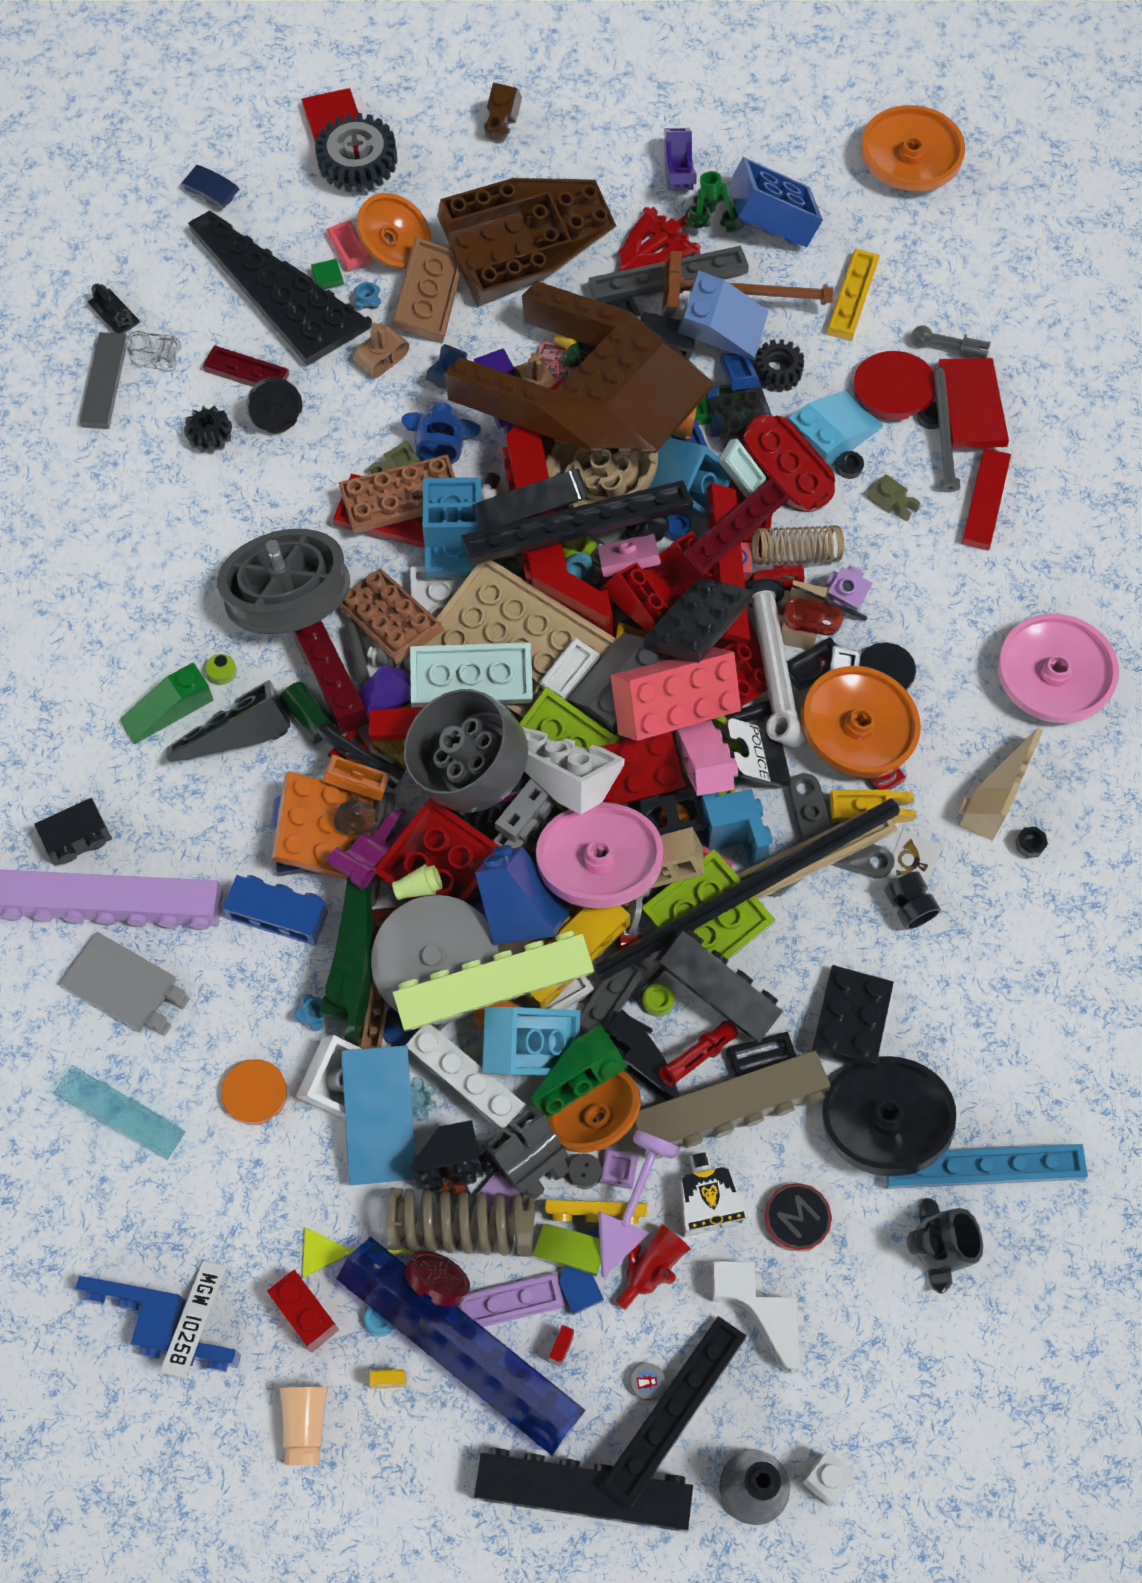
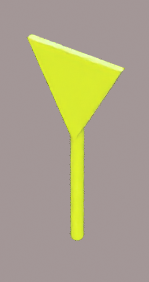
M305 1227L303 1278L348 1255L414 1254L417 1251H411L408 1247H406V1250L346 1248Z

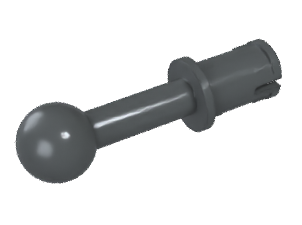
M925 325L917 326L911 334V340L917 347H926L929 344L960 350L959 356L965 354L987 358V350H989L991 343L990 341L968 338L967 334H964L963 339L935 334Z

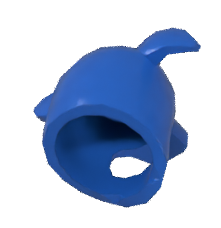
M446 403L435 404L433 409L428 410L425 414L411 412L401 417V422L407 430L416 431V455L422 461L448 454L450 463H455L460 458L464 437H476L481 431L479 424L470 420L459 419L452 412L451 406Z

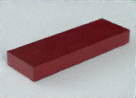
M216 345L213 346L203 364L204 372L251 387L264 378L279 377L287 380L290 375L288 368Z

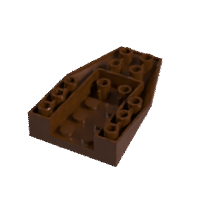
M511 178L440 199L437 213L438 220L477 308L554 273L616 227V223L596 180Z

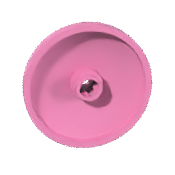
M1051 613L1028 618L1012 629L999 653L998 674L1002 687L1009 698L1029 715L1047 722L1074 723L1094 716L1109 702L1118 684L1119 664L1113 647L1099 630L1079 618Z
M602 802L581 815L568 809L553 818L541 832L536 846L537 868L547 888L569 903L589 908L619 906L643 895L658 879L663 867L662 838L657 828L647 817L623 805Z

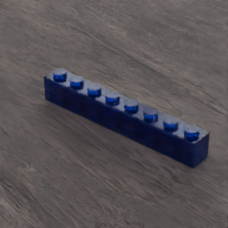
M371 1236L346 1258L336 1280L421 1348L428 1356L443 1366L455 1378L476 1393L482 1400L498 1411L510 1423L520 1429L551 1456L555 1454L586 1411L583 1407L459 1307L436 1305L431 1302L432 1297L426 1293L423 1296L417 1294L408 1284L404 1275L406 1265Z

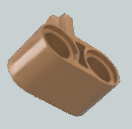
M374 322L370 326L371 337L357 348L353 359L373 378H378L406 356L410 344L391 327L385 326L381 322L379 324Z
M532 353L528 362L514 367L515 377L549 389L556 383L545 364V358L542 354Z

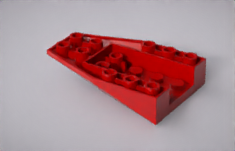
M693 531L674 541L659 554L660 565L641 569L636 562L617 572L600 590H608L609 598L645 631L649 632L696 581L678 557L698 541V538ZM712 567L701 578H710L715 581L714 568ZM749 617L750 640L742 644L720 638L713 646L733 651L735 654L741 708L768 690L760 645Z

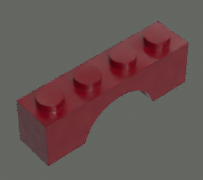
M322 620L306 628L293 631L295 643L306 665L308 664L312 670L328 710L337 724L341 735L352 731L354 728L357 729L367 725L365 707Z

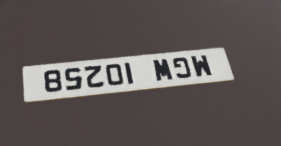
M206 1261L202 1262L161 1367V1373L182 1378L186 1377L227 1266Z

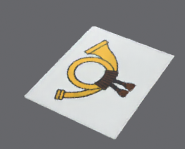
M903 830L893 852L894 867L887 877L896 880L908 873L919 871L926 884H928L943 846Z

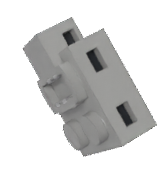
M532 778L495 822V829L500 834L495 838L494 842L499 846L523 847L527 852L537 842L540 830L543 831L546 825L554 818L552 816L554 806L552 797Z

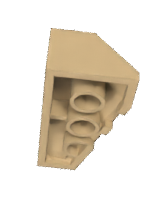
M1037 728L976 788L971 799L965 797L958 812L963 815L959 824L960 827L992 841L994 840L1017 794L1020 782L1027 770V765L1043 732L1042 729Z

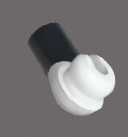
M493 472L487 473L482 485V501L500 495L496 489L500 481L498 474Z

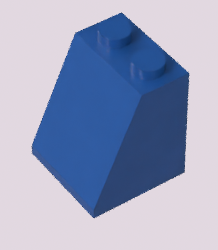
M502 845L494 848L492 853L475 872L494 945L553 937L570 914L569 907L563 899L551 892L544 884L539 875L537 865L523 847L512 848L511 845Z

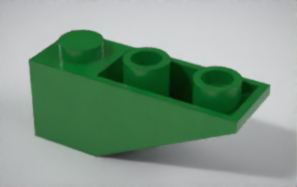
M601 1024L570 1044L531 1097L536 1108L545 1114L547 1119L627 1068L617 1047Z

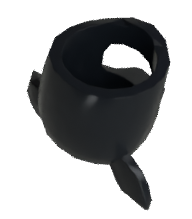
M924 1198L920 1203V1224L916 1230L909 1232L906 1245L909 1252L917 1255L921 1263L928 1267V1277L933 1290L943 1294L953 1283L951 1272L972 1266L981 1259L984 1247L979 1224L968 1210L955 1208L940 1212L935 1200Z

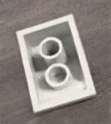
M335 1035L322 1037L296 1097L324 1111L345 1118L341 1051L362 1048ZM409 1072L412 1093L419 1076Z

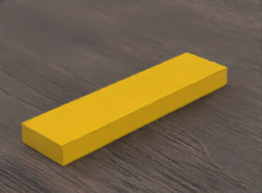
M854 249L826 335L848 341L853 340L880 255Z

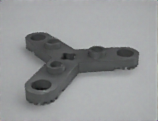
M808 773L796 775L791 780L789 795L793 804L800 839L789 848L832 828L818 779ZM802 782L803 784H810L813 792L809 795L800 794L796 786L799 783L802 784ZM872 844L831 865L857 874L861 873L873 877V879H882L891 873L895 861L893 854L888 849ZM881 856L886 861L887 866L883 869H876L871 865L870 858ZM798 880L768 896H773V898L777 896L780 897L801 880Z

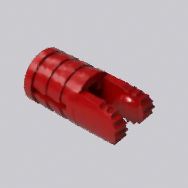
M803 564L773 565L772 569L754 571L750 582L764 578L776 579L783 584L784 591L791 590L793 580L805 582ZM780 576H796V578L780 579Z

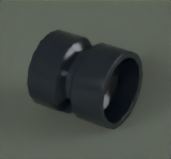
M919 871L901 876L890 883L884 890L892 906L899 907L897 915L906 930L917 928L929 922L941 912V908L934 896L926 893L928 886Z

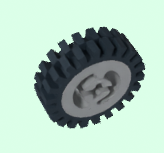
M351 113L345 114V121H342L341 117L338 116L335 118L336 125L331 121L326 123V129L321 128L319 131L320 136L316 137L315 152L323 178L326 177V181L330 185L334 182L335 188L341 189L344 184L345 191L351 192L352 186H356V192H362L363 185H366L369 191L373 189V182L379 187L383 185L382 178L387 181L390 179V172L394 173L396 169L395 164H397L398 159L394 133L390 131V126L387 123L383 125V121L380 118L374 121L373 115L367 114L364 120L362 113H356V119H351ZM358 145L360 159H355L353 146Z

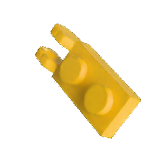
M832 790L829 793L831 823H842L890 798H893L898 805L911 804L915 802L914 794L910 792H891V790ZM900 809V813L893 817L892 820L896 823L913 821L916 819V811Z

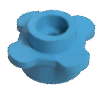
M371 282L360 283L354 288V294L357 296L355 306L357 308L378 307L381 304V299L378 297L380 287Z
M311 994L304 995L301 999L302 1005L300 1009L294 1012L295 1019L298 1022L308 1024L313 1031L321 1030L323 1028L322 1022L327 1017L319 1014L323 999L314 997ZM310 1010H313L315 1015H311Z

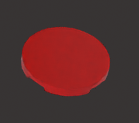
M903 351L880 352L865 359L857 368L853 382L854 395L868 409L867 412L872 415L889 420L908 419L910 415L916 414L924 408L926 410L932 403L935 396L934 372L923 359L916 355Z

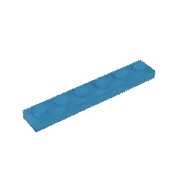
M1083 1144L947 1150L938 1161L924 1170L904 1176H886L888 1189L1085 1180L1088 1177Z

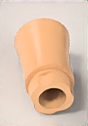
M329 1387L279 1388L283 1417V1448L287 1447L284 1457L285 1465H319V1447H322L324 1409Z

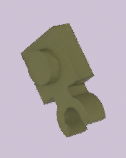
M405 441L383 454L386 461L371 464L369 470L373 474L420 462L409 442Z
M887 474L869 490L867 498L888 513L895 508L900 518L905 521H909L912 514L906 508H912L917 512L921 504L916 498L906 497L908 489Z

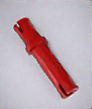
M727 1020L723 1021L711 1032H705L700 1035L698 1042L659 1070L662 1081L668 1086H674L680 1079L709 1057L714 1058L719 1055L722 1047L737 1038L738 1030L736 1026Z

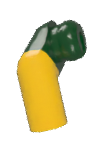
M556 334L554 338L555 343L566 348L567 351L562 359H565L564 364L568 367H572L575 364L578 365L582 358L578 341Z

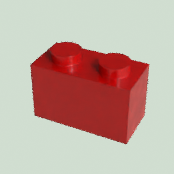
M295 1269L267 1290V1293L311 1352L339 1331V1328Z

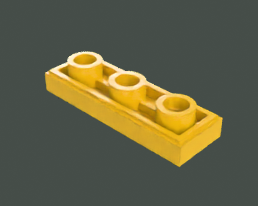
M546 1199L545 1212L552 1214V1221H572V1215H586L585 1222H599L598 1211L609 1216H619V1220L622 1221L629 1202ZM637 1203L630 1223L639 1224V1217L647 1215V1203Z

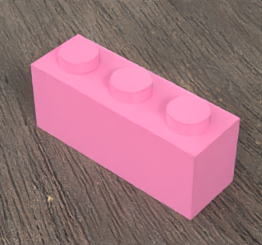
M712 720L675 730L676 751L697 796L734 790V777H738L737 762L735 758L730 757L729 746L727 743H723L721 730L715 728Z

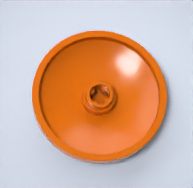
M901 105L886 109L870 120L863 133L861 155L868 170L883 183L901 190L926 191L938 188L956 176L964 159L965 141L958 126L946 115L928 107Z
M844 666L823 674L809 689L801 709L802 729L812 750L827 765L850 776L875 778L896 771L912 755L920 738V717L909 693L890 676L868 667Z

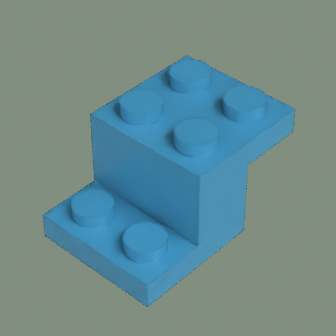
M481 477L423 478L425 578L468 577L477 564L470 566L461 543V535L480 531L471 505L482 501Z
M752 788L719 796L718 792L697 796L706 829L701 830L706 848L713 851L714 849L717 850L743 843L750 867L766 860V856H769V845L772 844V835L770 828L763 825L761 819L763 816L762 804L759 798H754Z

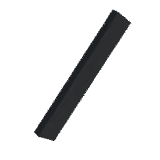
M718 1316L601 1483V1491L630 1511L746 1340L747 1335Z

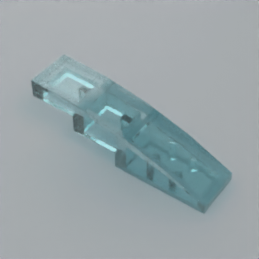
M74 1065L71 1066L53 1093L165 1160L169 1159L186 1132L132 1097L125 1096L105 1082L98 1081Z

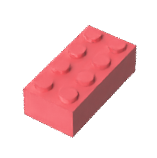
M712 647L699 663L675 657L610 675L618 735L636 741L741 711L735 654L733 651Z

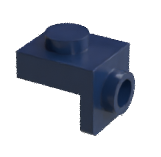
M444 344L440 349L439 360L427 370L425 380L434 383L439 388L446 389L444 373L460 357L467 359L468 354L465 351Z

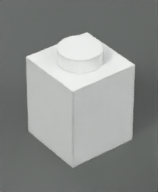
M827 1450L820 1456L801 1483L830 1507L836 1504L857 1474Z

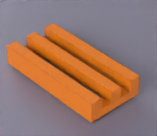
M332 755L322 782L381 801L390 774Z

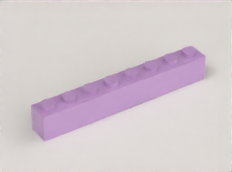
M0 869V916L9 920L33 917L35 920L49 922L53 918L65 919L71 923L96 920V922L104 925H113L115 921L127 922L132 926H145L146 923H155L165 928L190 925V927L199 930L208 929L209 926H219L223 890L218 880Z

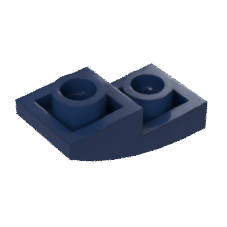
M196 165L181 183L186 191L202 195L207 203L225 208L239 191V187L236 184L200 165Z

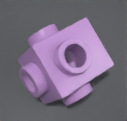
M850 565L847 569L842 566L839 572L833 570L825 584L829 588L826 595L830 596V600L845 607L848 606L857 611L873 583L863 578L864 573ZM842 584L850 585L851 591H845Z

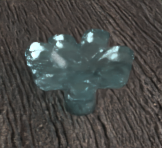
M414 1077L412 1084L410 1083L412 1117L416 1115L418 1121H423L428 1117V1111H432L436 1107V1102L431 1099L436 1089L433 1085H426L424 1087L423 1079Z

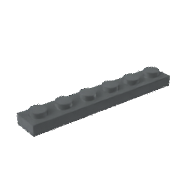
M741 246L684 257L681 260V276L684 277V280H694L698 271L719 278H726L748 273L749 269ZM665 262L589 277L588 285L592 297L596 301L607 303L630 295L637 297L663 291Z

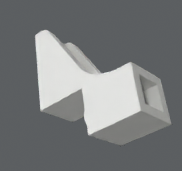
M714 1261L711 1267L712 1302L730 1303L745 1310L754 1320L781 1370L785 1373H797L800 1369V1364H805L806 1356L804 1342H799V1328H804L803 1307H798L797 1297H756V1293H761L762 1277L761 1272H755V1262Z

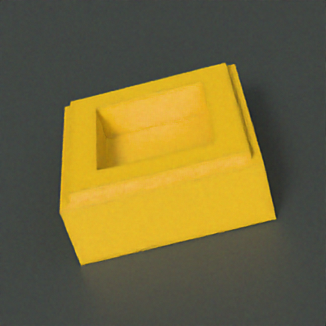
M403 1369L373 1370L370 1372V1386L372 1389L407 1388V1374Z

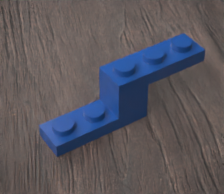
M79 1275L75 1289L82 1295H85L84 1301L104 1305L105 1299L117 1301V1307L131 1311H137L138 1306H141L131 1340V1345L140 1350V1356L159 1359L160 1354H167L182 1315L185 1299L179 1294ZM198 1343L190 1366H193L194 1360L207 1362V1369L227 1372L228 1367L238 1368L241 1354L235 1349Z

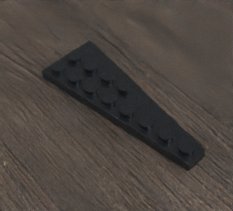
M209 210L188 222L190 231L307 366L371 328L372 319L369 316L364 317L355 311L353 305L343 303L335 297V293L329 289L326 291L316 285L311 277L284 260L282 262L273 256L272 251L267 248H261L254 243L251 237L248 235L243 236L234 230L230 223Z

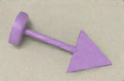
M639 1130L635 1131L633 1141L637 1146L648 1150V1154L622 1221L598 1211L601 1277L603 1278L649 1234V1232L631 1225L630 1221L656 1154L671 1159L677 1156L680 1149L670 1142Z

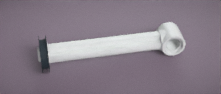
M758 579L746 584L745 589L753 590V601L748 607H752L754 610L772 715L766 725V732L771 739L794 748L803 744L806 738L802 729L801 719L798 717L795 709L776 603L784 597L783 584L776 579Z

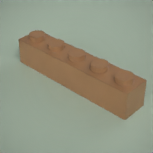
M373 974L360 1045L362 1049L381 1048L388 1003L383 999L375 985Z

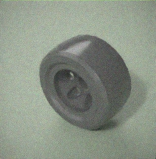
M458 689L446 692L433 699L413 720L404 744L406 768L418 788L439 805L459 813L483 811L501 802L519 783L528 758V741L524 729L514 715L493 697L473 689ZM489 738L488 744L481 746L483 739ZM482 759L481 765L474 768L475 761ZM461 767L460 773L455 776L454 769Z

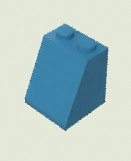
M669 438L658 450L657 471L649 488L683 480L694 502L693 509L686 512L709 520L706 488L711 483L728 487L731 477L718 462L720 457L706 446Z

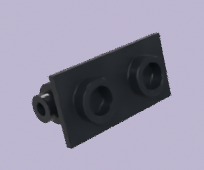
M99 283L92 286L93 298L87 301V303L115 333L123 334L140 323V320L110 288L107 289L105 285Z

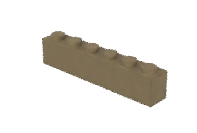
M815 1050L640 1110L633 1128L634 1131L639 1130L676 1146L684 1145L685 1148H691L702 1143V1138L715 1134L716 1138L732 1133L735 1126L745 1123L746 1127H751L765 1120L764 1116L776 1113V1116L786 1115L795 1110L794 1106L805 1102L807 1106L820 1103L824 1100L826 1091L830 1089L831 1085ZM641 1148L644 1158H646L648 1150ZM656 1154L655 1159L662 1158L663 1156Z

